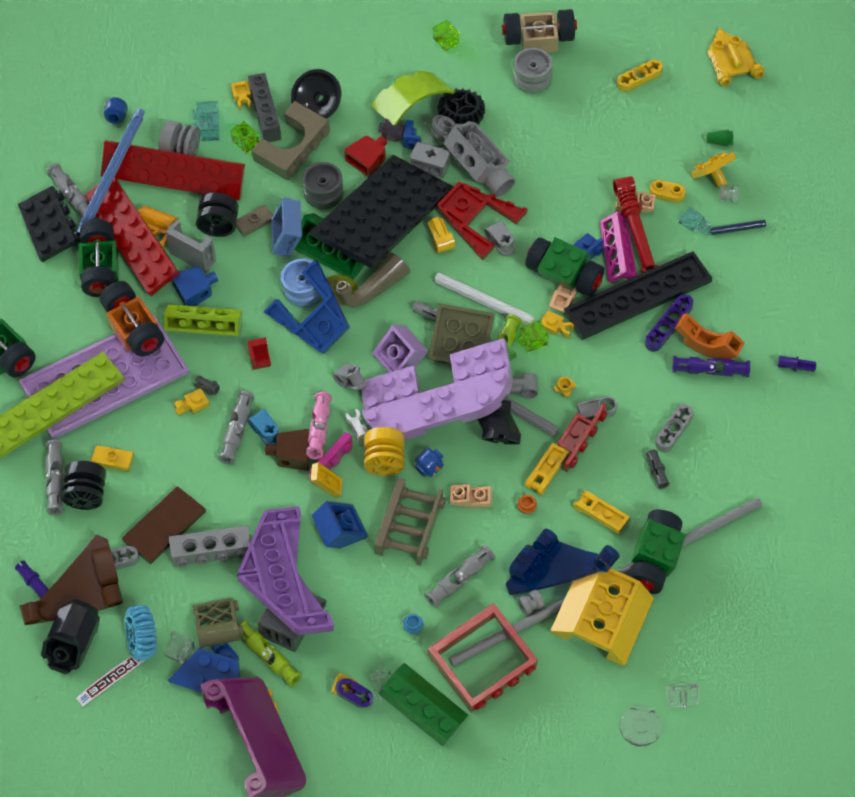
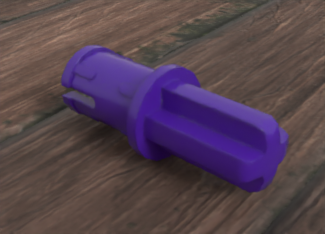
M779 355L778 368L793 369L795 372L797 369L811 372L816 370L817 364L814 361L801 360L798 356L793 358Z

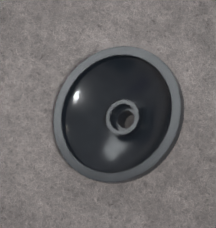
M309 70L303 73L294 83L291 92V103L296 101L328 119L336 112L340 105L342 97L340 83L333 74L326 70Z

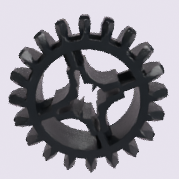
M455 88L454 94L444 93L440 97L437 108L438 115L449 117L456 124H464L471 121L479 125L483 121L485 103L481 95H477L476 91L471 92L470 89L464 90L462 88L458 90Z

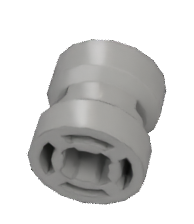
M536 589L527 596L523 595L517 598L519 607L525 616L532 614L535 609L540 610L545 607L544 601Z

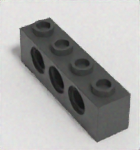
M261 73L248 76L251 97L263 139L268 142L281 140L280 125L266 74Z

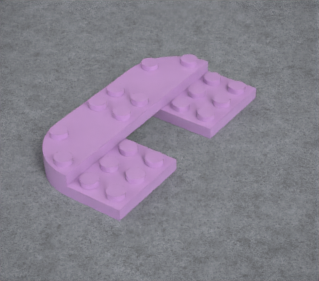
M502 338L450 354L454 383L420 393L417 371L414 365L367 379V385L361 389L364 404L362 412L366 422L372 429L378 427L398 429L404 434L405 440L425 435L427 429L458 420L465 423L493 413L502 405L501 402L505 396H509L513 383L506 340Z

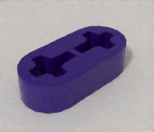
M347 678L338 681L335 690L337 695L353 705L365 708L372 704L374 699L372 692L357 682ZM348 684L347 688L353 692L348 691L344 693L342 685ZM356 694H366L365 699H367V701L361 703V698L358 697Z

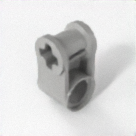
M499 221L484 229L487 239L495 244L494 247L501 255L510 256L514 253V236L507 229L503 221Z
M346 363L333 374V378L339 386L352 389L353 391L364 388L368 383L362 377L358 365Z

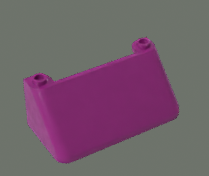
M259 677L214 679L200 684L203 701L207 709L211 707L216 708L220 714L231 711L257 772L250 774L245 779L244 784L248 797H286L303 789L306 785V775L264 681Z

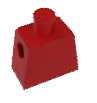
M369 136L362 137L344 149L345 161L369 178L385 161L386 152L384 147L387 145L386 139L382 136L376 140Z

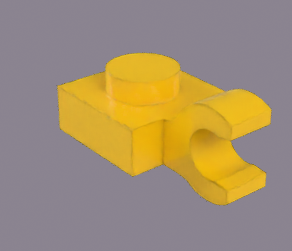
M200 388L184 395V400L176 401L174 403L175 411L178 415H182L189 410L194 414L209 407L210 402Z

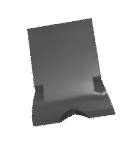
M313 594L324 609L327 603L326 599ZM268 608L258 622L259 633L265 639L293 652H296L305 636L295 634Z

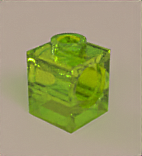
M445 20L433 27V39L444 51H447L459 44V32L448 20Z
M245 121L234 126L231 130L232 142L245 153H248L259 143L258 132Z
M539 320L521 327L518 341L521 347H525L527 352H531L548 345L549 334Z

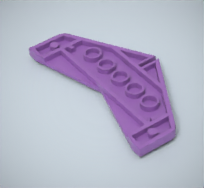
M299 506L266 510L260 519L238 570V581L295 634L307 635L334 631L332 617L327 611L323 610L297 571L301 520Z

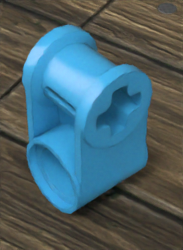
M265 409L248 418L249 425L265 444H277L278 426Z

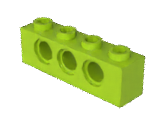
M168 304L164 312V331L239 336L242 329V310Z

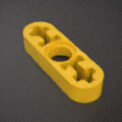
M650 60L621 74L617 80L618 89L627 92L659 77L662 74L663 64L659 60ZM637 73L644 74V77L638 78L635 75Z

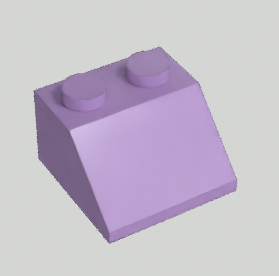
M392 325L372 354L390 373L413 365L416 367L428 350L407 326Z

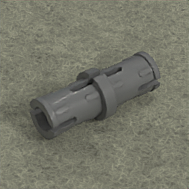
M655 449L648 451L646 457L651 467L650 473L654 475L657 488L664 489L670 484L665 474L666 468L661 463L658 451Z

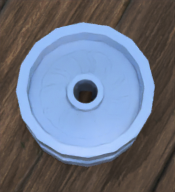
M309 259L293 260L281 272L284 295L291 304L298 307L313 305L321 299V295L302 274L312 262Z

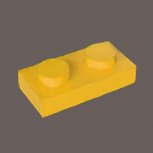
M319 462L312 464L311 482L335 498L341 496L343 479Z

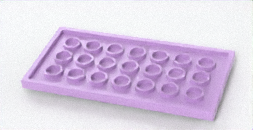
M155 315L153 316L158 322V327L164 334V342L157 351L148 356H137L133 350L127 352L114 334L19 380L20 386L27 398L101 352L106 354L124 376V382L47 429L51 439H56L189 374L188 367Z

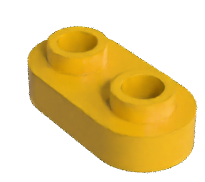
M655 180L650 184L649 192L656 195L655 198L674 203L682 202L685 199L686 190L680 184L663 180Z

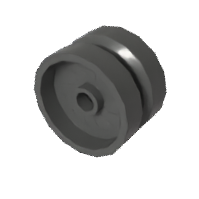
M318 162L305 170L303 174V187L307 203L318 209H328L336 206L343 197V179L340 169L328 162Z

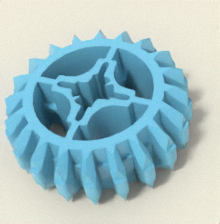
M135 605L134 607H129L124 621L128 649L133 659L148 660L155 655L157 650V636L153 615L148 606Z

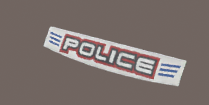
M132 656L127 658L90 685L76 699L82 706H85L146 660H136Z

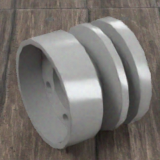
M167 120L160 135L159 149L197 155L201 137L200 128L198 126L191 127L189 124L183 126L180 122Z

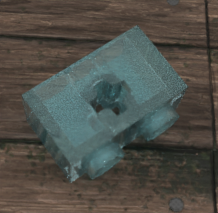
M218 101L196 102V109H193V118L196 120V123H193V126L200 128V141L219 140Z

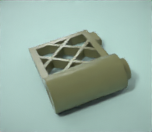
M233 598L193 605L200 648L239 641L240 636H244L242 623L238 624L235 611L239 610L237 600L233 601ZM229 606L225 611L220 609L221 607ZM208 610V612L205 615L199 613L200 611ZM215 613L219 614V616L216 619L211 617ZM226 617L232 619V620H230V621H225V622L222 621V620H224ZM206 621L210 622L209 625L201 626Z

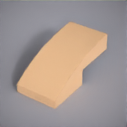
M559 285L548 307L564 313V308L572 304L578 292L576 286L572 291Z

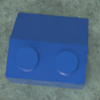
M326 501L312 514L315 526L319 530L326 547L341 549L368 537L353 504Z

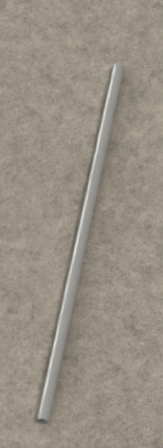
M755 498L686 534L682 548L761 507V500ZM632 562L617 571L628 576L634 563ZM565 598L511 626L519 633L558 613ZM501 630L449 657V661L454 667L510 637L504 630Z

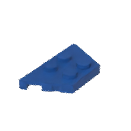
M198 648L173 674L168 682L202 693L200 684L207 681L240 678L239 661Z

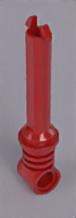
M632 176L614 179L613 190L615 196L619 198L620 213L628 219L642 265L640 271L645 273L647 272L646 270L654 269L658 265L654 263L640 214L643 208L642 204L638 202L635 193V181Z

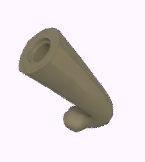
M390 253L380 267L356 292L351 293L352 287L346 281H340L336 285V292L345 305L359 307L410 274L411 271L399 256Z

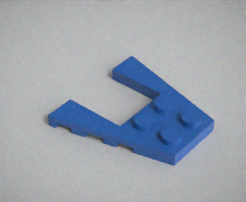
M313 260L302 274L324 299L322 303L301 324H299L279 299H275L264 313L288 328L295 335H298L316 350L325 354L350 326L319 262Z

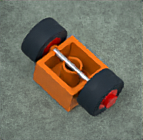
M118 281L106 287L100 295V303L107 312L106 315L110 328L127 352L133 350L140 357L148 356L157 351L164 342V334L159 329L158 322L140 296L136 297L131 286L125 281Z

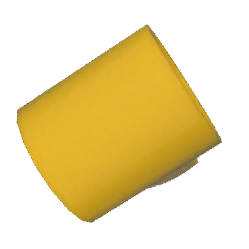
M432 218L428 222V227L433 237V244L437 254L455 249L453 235L448 232L443 218Z

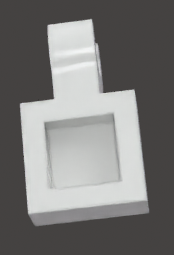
M356 409V417L352 418L346 413V421L352 427V432L359 446L364 444V435L368 430L365 424L361 425L360 412Z

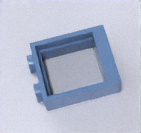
M283 198L271 218L272 254L290 257L302 237L300 201Z

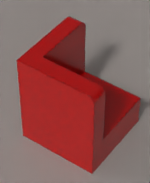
M266 337L247 341L253 370L270 367L271 361Z

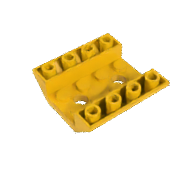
M580 564L550 633L567 641L573 635L607 651L606 659L625 667L654 597L640 581L604 564ZM610 587L616 588V589L618 590L619 594H618V595H612V594H610L608 588H610ZM594 621H600V622H602L603 625H604V628H603V629H597V628L594 626L593 622H594Z

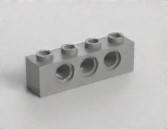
M248 526L170 536L173 567H186L190 564H206L211 561L222 562L232 558L243 559L251 543ZM210 546H214V547H215V548H213V549H207V548L210 547Z

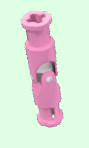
M324 391L315 395L316 404L313 407V420L308 436L309 447L306 450V455L315 460L322 458L324 454L322 447L326 441L327 420L330 414L329 404L332 401V396Z

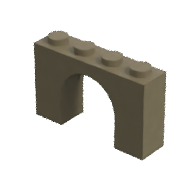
M296 101L284 112L286 124L305 135L303 141L294 148L282 149L262 138L251 151L255 162L286 180H289L291 176L297 173L301 164L308 160L312 151L316 150L323 138H326L330 133L329 120Z

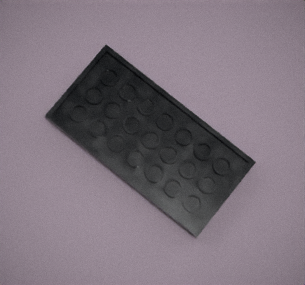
M393 155L311 230V236L373 269L437 207V204L448 194L453 186Z

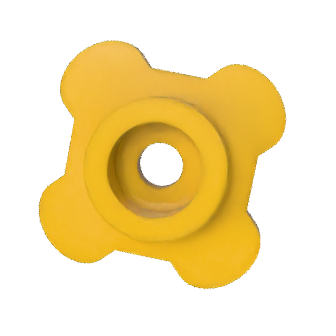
M560 377L557 385L554 386V391L569 397L572 389L576 388V383L568 377Z

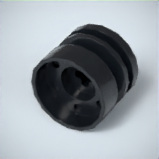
M90 461L69 463L64 473L65 483L62 488V502L67 506L80 510H91L100 507L103 503L106 470L101 465Z

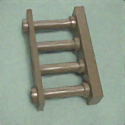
M398 478L374 544L375 554L383 556L385 549L388 550L389 548L417 555V565L421 566L423 559H427L429 548L427 546L440 508L443 509L446 498L443 497V489L439 488L437 497L408 490L405 479ZM409 498L433 504L431 514L402 507V499ZM401 514L425 520L428 523L426 529L421 530L397 524V521H395L396 516ZM397 531L422 538L420 547L392 541L389 538L390 533Z

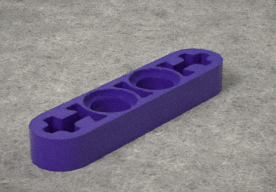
M687 294L680 295L648 333L645 347L649 351H659L675 332V327L681 316L691 312L693 308L691 296ZM685 302H687L688 305L685 304V305L682 307V310H681V309H680V308H681V304H682V303L684 304ZM675 313L679 315V318L674 320L669 315ZM666 326L669 328V331L661 332L659 328ZM658 336L657 343L654 342L653 344H651V342H653Z

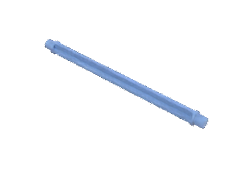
M138 108L136 113L133 114L78 225L77 234L80 235V228L83 223L94 219L143 121L145 113L143 109Z

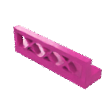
M615 212L600 221L602 239H604L608 280L611 283L623 277L629 280L637 276L628 219L619 212ZM612 222L613 224L610 230L608 231L607 224ZM612 236H615L614 242L612 243V245H609L610 239L612 238ZM616 250L617 255L613 261L611 257ZM618 265L620 272L614 275V271Z

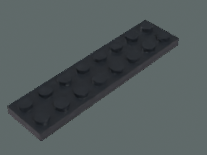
M692 251L564 308V314L574 325V329L581 340H584L669 302L680 295L712 282V277L695 252Z

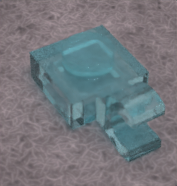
M691 207L679 217V223L692 232L698 229L702 234L707 235L711 231L709 229L711 223L704 220L705 216Z

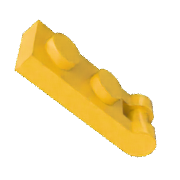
M552 443L527 479L525 487L528 489L532 488L538 494L543 495L569 456V451ZM537 478L543 480L541 484L536 482Z
M586 490L580 495V500H576L573 504V508L576 511L583 512L618 535L630 521V516Z

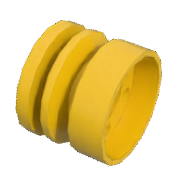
M378 427L366 432L364 435L365 470L378 476H391L402 472L405 468V455L403 452L405 450L404 434L400 430L391 427Z

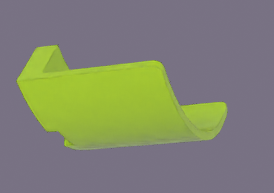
M415 71V74L403 75L394 80L395 83L388 89L384 88L376 97L371 107L392 125L396 126L402 116L420 100L438 93L454 94L455 91L434 73Z

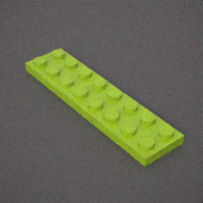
M101 352L1 414L0 459L124 382V376L106 354Z

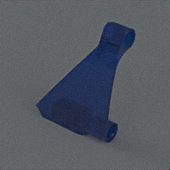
M544 529L533 542V546L526 545L514 559L509 568L511 578L507 581L506 586L509 595L564 584L597 572H608L620 555L616 549L609 545H605L599 554L560 542L553 531Z

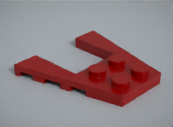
M459 181L437 204L436 209L474 252L484 260L494 249L495 244L471 229L468 225L487 205L514 224H517L527 214L528 209L517 207L515 203L510 201L505 202L497 199L495 195L482 193L480 189Z

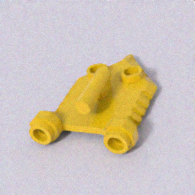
M719 28L707 51L712 64H714L713 67L716 73H718L717 82L721 86H728L731 83L732 76L749 72L755 79L762 78L765 69L763 65L757 64L754 60L752 52L749 51L748 43L741 40L739 36H733Z

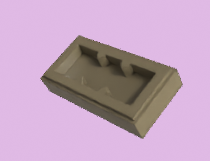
M264 204L237 219L236 228L245 237L271 223L273 214Z

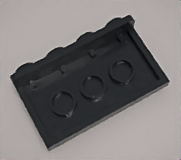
M53 185L18 204L38 257L42 262L74 245L79 249L81 241L80 235L74 230L76 224L68 215L70 210L63 202L65 197Z

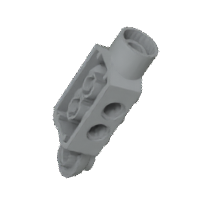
M443 115L433 117V135L439 140H445L443 144L448 148V151L455 156L460 165L469 172L473 179L477 182L485 183L497 197L504 195L513 187L516 180L506 169L509 163L508 158L477 123L469 121L464 124H456L452 119Z

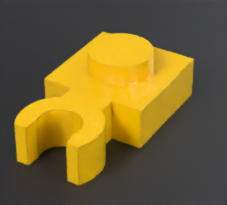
M248 81L231 83L234 101H237L238 109L242 110L241 106L243 104H247L250 109V99L252 97Z
M547 310L539 324V329L554 335L561 332L562 336L569 338L570 332L566 331V329L574 330V325L571 322L564 323V317Z

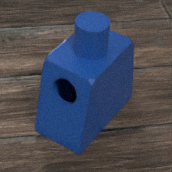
M200 267L180 271V274L172 280L173 287L184 306H196L211 297V284L218 282L214 271L204 275Z

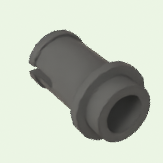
M198 376L195 380L198 383H194L195 387L208 392V395H216L220 389V385L216 381L212 382L202 376Z

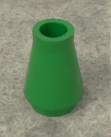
M729 129L707 133V143L726 147L733 145L734 134Z

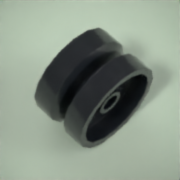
M223 193L203 195L199 200L196 219L197 228L209 236L225 237L231 235L236 228L239 208L237 201Z

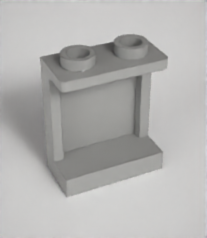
M177 220L168 227L166 235L170 254L193 267H200L206 273L216 262L213 239L206 236L199 243L182 234L181 224Z

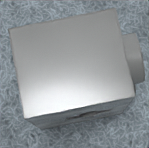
M417 142L410 156V165H414L440 178H444L451 163V153L448 150L430 146L426 143Z

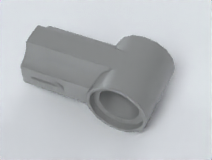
M526 373L521 377H513L512 388L509 394H521L524 398L536 397L538 395L537 375Z

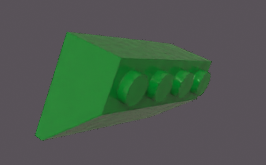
M314 213L304 215L301 222L302 237L294 250L317 260L319 263L352 280L355 279L365 265L312 237L311 230L324 218Z
M403 663L392 674L379 692L381 697L441 746L446 744L468 717L465 711L406 663Z

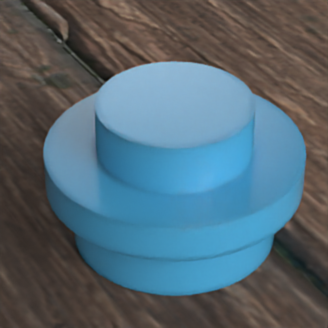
M410 614L404 619L403 627L410 634L419 633L423 629V620L416 614Z

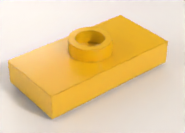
M96 445L91 462L97 463L102 467L129 472L134 452Z

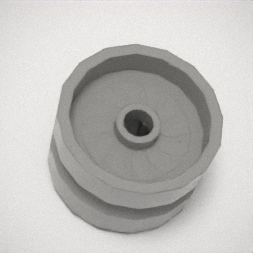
M533 47L518 52L514 59L513 79L515 85L527 93H537L547 89L552 79L553 61L551 56L545 50Z

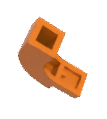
M688 313L681 316L675 327L685 338L683 342L688 347L711 358H736L745 344L733 331L719 334L703 328Z

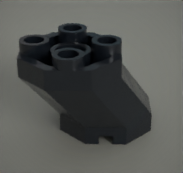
M502 400V405L496 411L477 419L482 429V440L491 443L504 442L506 445H520L521 433L510 413L511 401Z
M75 599L70 600L59 609L48 636L43 641L41 652L43 659L46 658L49 663L47 665L50 669L67 674L82 665L94 635L98 632L100 617L96 607Z

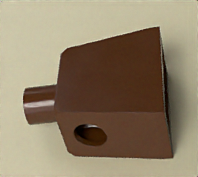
M309 429L277 434V444H266V456H276L279 467L309 471V457L306 455V450L309 447Z

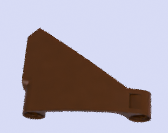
M95 535L80 555L39 601L19 605L24 625L54 621L62 605L70 600L77 599L96 607L98 611L123 603L118 584L119 579L108 539Z

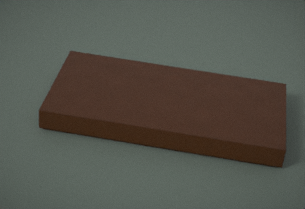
M177 486L124 535L122 541L127 546L135 547L138 555L151 565L170 547L169 537L182 535L206 512V509Z

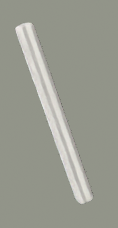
M437 273L435 276V283L506 316L509 314L516 315L527 326H532L535 317L442 273Z

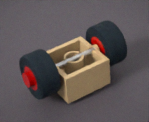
M572 9L558 10L557 23L555 12L520 14V16L519 13L504 14V24L501 25L502 35L505 36L506 45H519L522 41L523 49L533 47L545 50L547 53L558 52V40L561 42L575 40L577 20L574 19Z

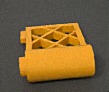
M147 206L139 208V213L155 236L158 234L164 235L162 241H159L164 249L168 242L166 231L176 220L179 221V218Z

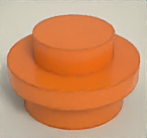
M523 495L518 500L517 507L520 512L531 514L537 508V501L531 495Z

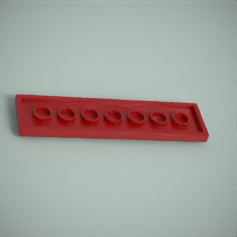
M104 141L101 177H103L120 142ZM130 144L115 177L118 180L205 195L208 193H223L233 197L235 200H241L245 164Z
M114 177L96 216L98 219L111 223L114 229V240H116L118 249L147 293L152 297L178 276L180 272L116 177ZM99 184L84 195L89 203Z

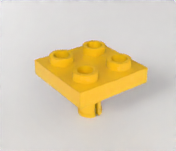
M734 152L717 154L709 158V161L694 166L695 170L690 172L692 179L711 173L717 188L728 183L721 170L722 166L737 158Z

